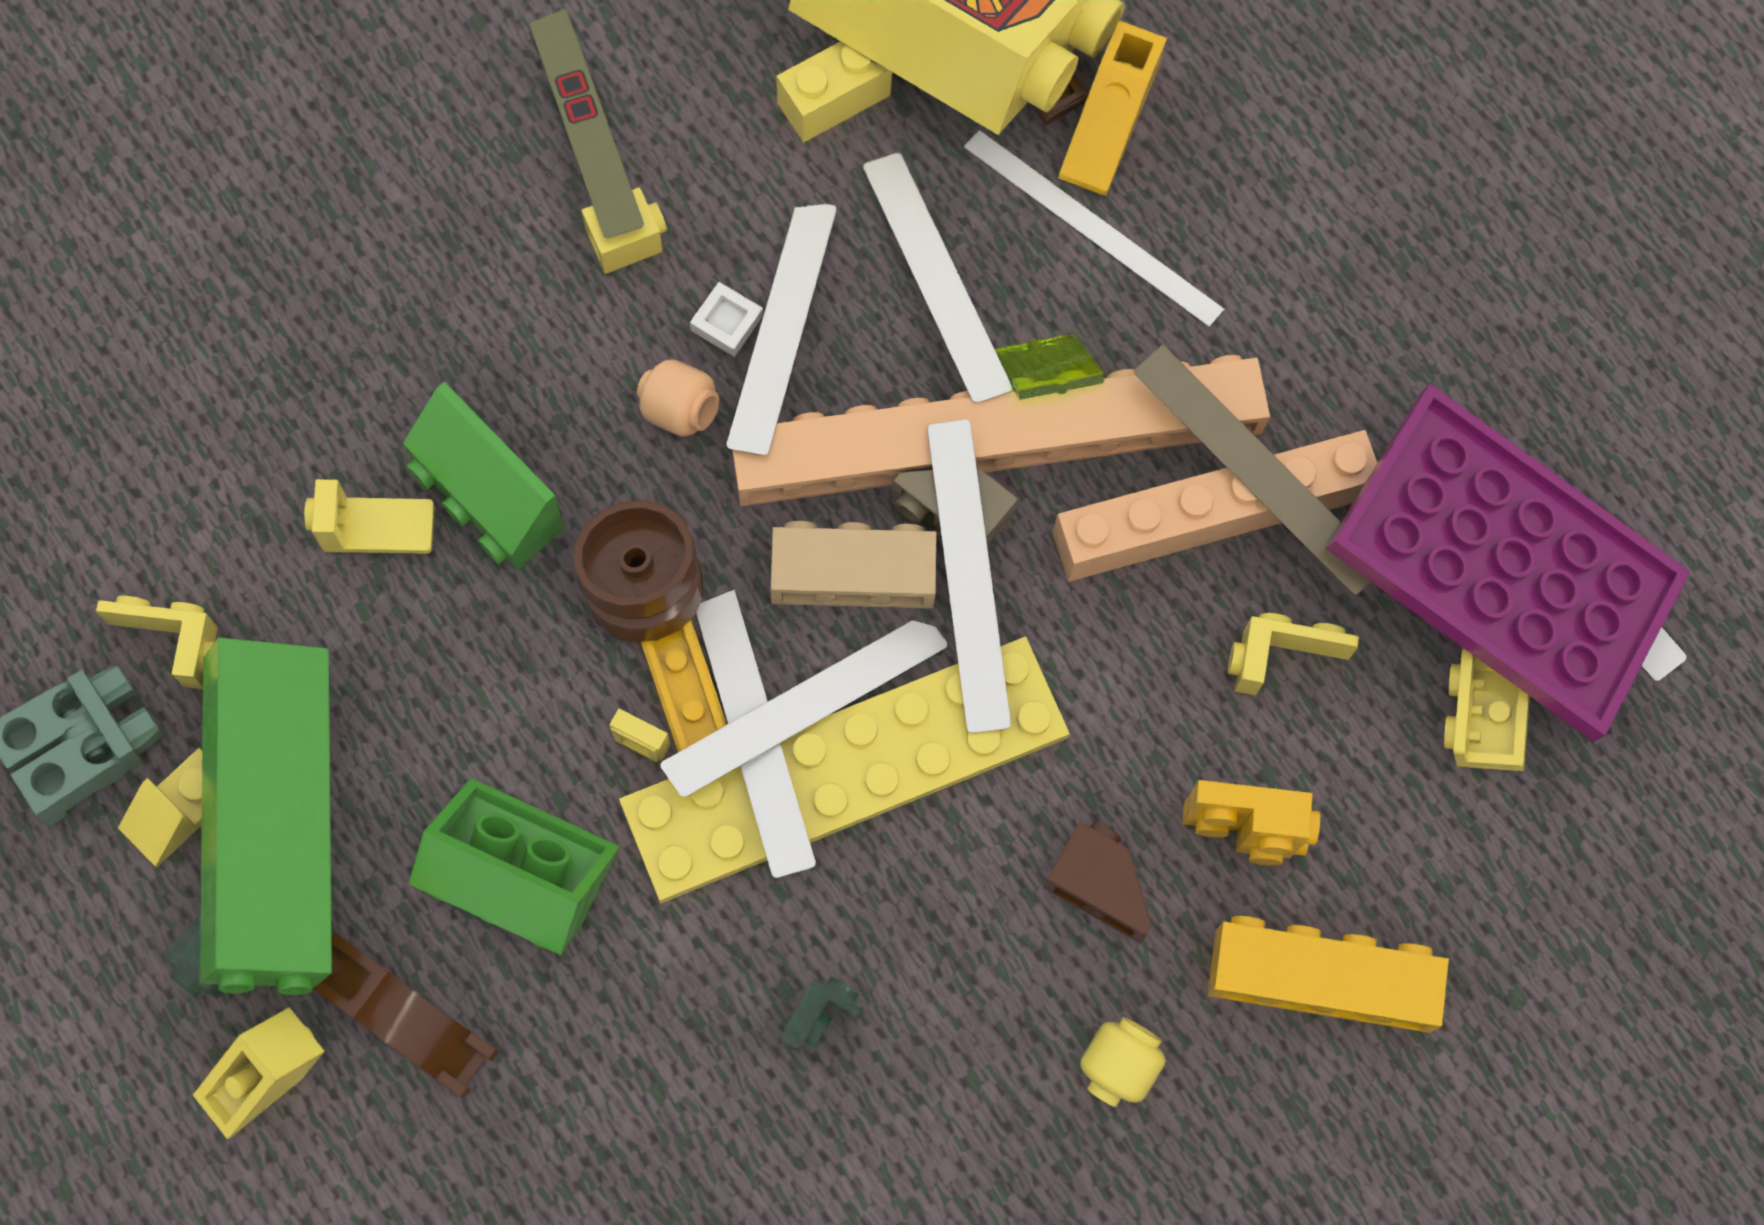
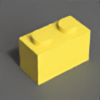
M840 41L777 75V103L804 143L891 96L892 71Z

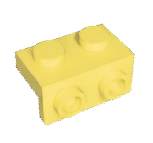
M1462 648L1461 664H1451L1449 696L1458 697L1456 716L1446 717L1445 749H1453L1457 767L1524 771L1530 696Z

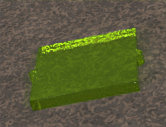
M1075 333L1043 340L1030 339L1028 343L994 349L1019 400L1052 393L1065 394L1067 390L1104 383V373Z

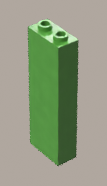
M218 637L203 657L200 984H219V990L226 993L249 992L254 990L255 986H277V993L307 994L312 992V988H315L332 973L329 648Z

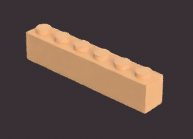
M1366 430L1274 455L1328 510L1354 503L1378 463ZM1223 468L1057 514L1052 534L1068 582L1282 522L1228 468Z

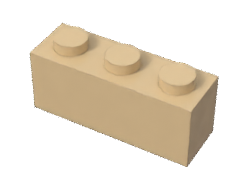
M791 521L786 523L784 527H773L771 604L899 608L934 607L936 590V531H925L924 527L916 524H899L894 526L892 530H871L869 525L858 522L843 523L838 526V529L817 528L816 524L807 521Z

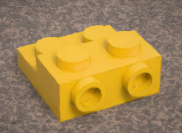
M1198 780L1184 802L1182 825L1196 826V834L1214 838L1228 837L1229 830L1237 831L1236 853L1249 854V862L1254 864L1277 866L1283 864V858L1290 859L1293 855L1305 856L1308 845H1316L1320 830V812L1311 810L1313 793Z

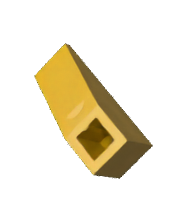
M1118 20L1061 167L1059 179L1107 196L1158 72L1167 38Z

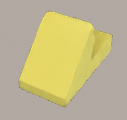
M198 748L158 786L148 778L143 781L118 826V829L155 867H158L202 826V750Z

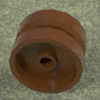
M647 500L620 502L595 515L583 527L574 545V569L583 589L587 605L595 622L610 635L631 642L657 641L679 631L696 614L703 598L702 569L697 558L693 537L684 519L667 506Z

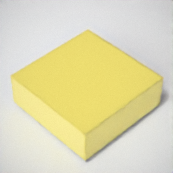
M620 708L609 725L614 741L657 763L658 761L662 762L670 747L668 733Z

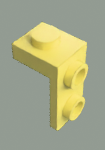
M319 479L315 481L314 498L306 499L304 511L306 530L312 531L324 552L429 554L433 548L435 505L430 499L347 498L338 480Z
M117 596L116 602L98 601L96 613L108 625L180 633L172 675L183 687L203 689V657L214 644L218 627L208 614L204 613L202 607L185 602H173L170 609L152 607L147 600L133 596Z
M1264 613L1259 617L1252 616L1244 628L1242 643L1233 642L1229 656L1228 674L1237 675L1234 691L1251 695L1258 693L1264 684L1270 645L1349 660L1358 648L1359 637L1345 634L1346 630L1343 627L1330 623H1317L1313 627L1292 624L1291 618L1281 614Z

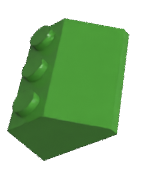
M445 382L436 388L403 442L411 461L406 465V468L425 490H428L433 485L436 486L446 497L441 503L442 506L461 527L470 522L483 535L477 542L495 563L499 565L506 559L517 571L565 529L556 496Z
M470 778L423 832L409 885L430 894L437 900L445 901L465 910L489 924L497 925L525 938L538 947L546 948L561 955L581 928L620 846Z

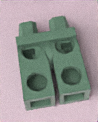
M118 665L99 672L91 678L81 669L68 677V682L49 689L0 717V759L12 773L10 775L35 815L48 827H51L67 816L69 809L96 791L113 784L128 771L131 772L143 764L144 761L139 754L149 749L164 736L145 707L120 722L111 710L137 694Z

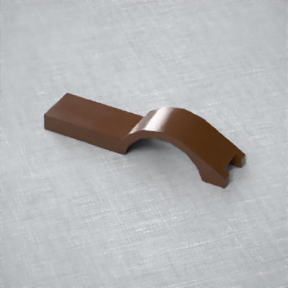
M331 930L332 973L312 989L464 1100L471 1091L466 1087L484 1061L487 1058L493 1061L499 1051L443 1013L385 968Z

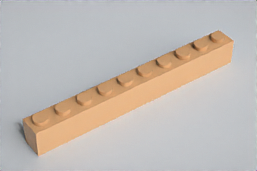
M1226 355L1214 359L1210 364L1190 367L1189 363L1182 362L1253 435L1263 433L1270 418L1258 357L1242 360L1239 355ZM1123 369L1109 374L1107 378L1086 381L1084 377L1072 376L1057 381L1053 386L1034 388L1032 384L1028 383L1012 385L1010 392L978 403L971 399L968 391H963L953 395L950 400L929 402L926 398H912L902 401L898 404V407L877 409L872 405H860L848 409L845 414L824 417L822 413L818 412L804 413L794 417L790 422L776 424L768 454L760 455L732 449L739 503L740 506L891 486L893 485V480L901 472L933 470L928 426L935 423L964 419L970 421L976 466L983 472L1201 443V441L1134 374V369Z

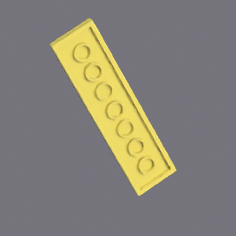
M1025 636L1001 646L1011 725L1007 729L977 733L968 732L959 664H955L832 713L781 742V748L809 842H814L1068 739L1070 733L1027 637ZM741 766L686 797L680 796L671 781L667 779L619 798L660 904L767 861Z

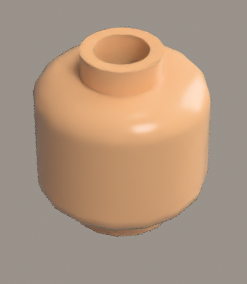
M678 360L662 361L653 370L646 371L637 387V396L640 399L639 407L643 418L650 424L679 437L691 436L697 431L705 430L713 422L718 411L719 395L716 392L713 379L705 372Z

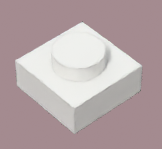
M718 282L690 321V329L695 334L735 357L763 318V308Z

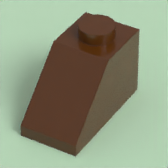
M1079 822L1049 874L1043 889L1140 944L1152 925L1130 851L1119 844L1121 837L1110 828L1093 822L1090 827Z

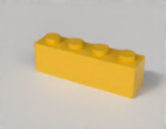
M1233 916L1231 923L1223 922L1216 929L1207 996L1427 1033L1442 1027L1449 959L1432 956L1433 949L1418 944H1399L1398 950L1376 947L1377 940L1375 938L1355 934L1343 935L1342 941L1320 938L1321 930L1302 925L1287 926V932L1266 929L1264 920L1248 916Z

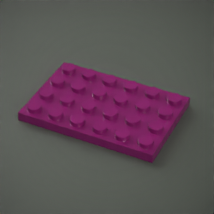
M1431 384L1418 395L1326 547L1329 552L1593 742L1606 735L1690 574L1689 570Z

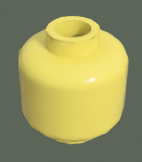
M1122 1017L1119 1023H1103L1080 1061L1082 1071L1092 1080L1087 1090L1100 1100L1114 1107H1117L1121 1099L1131 1103L1143 1101L1165 1066V1056L1158 1048L1162 1040L1148 1029L1126 1017Z

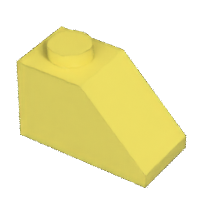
M289 1007L239 1035L193 1096L228 1140L302 1080L325 1051L315 1040L309 1028L303 1025Z

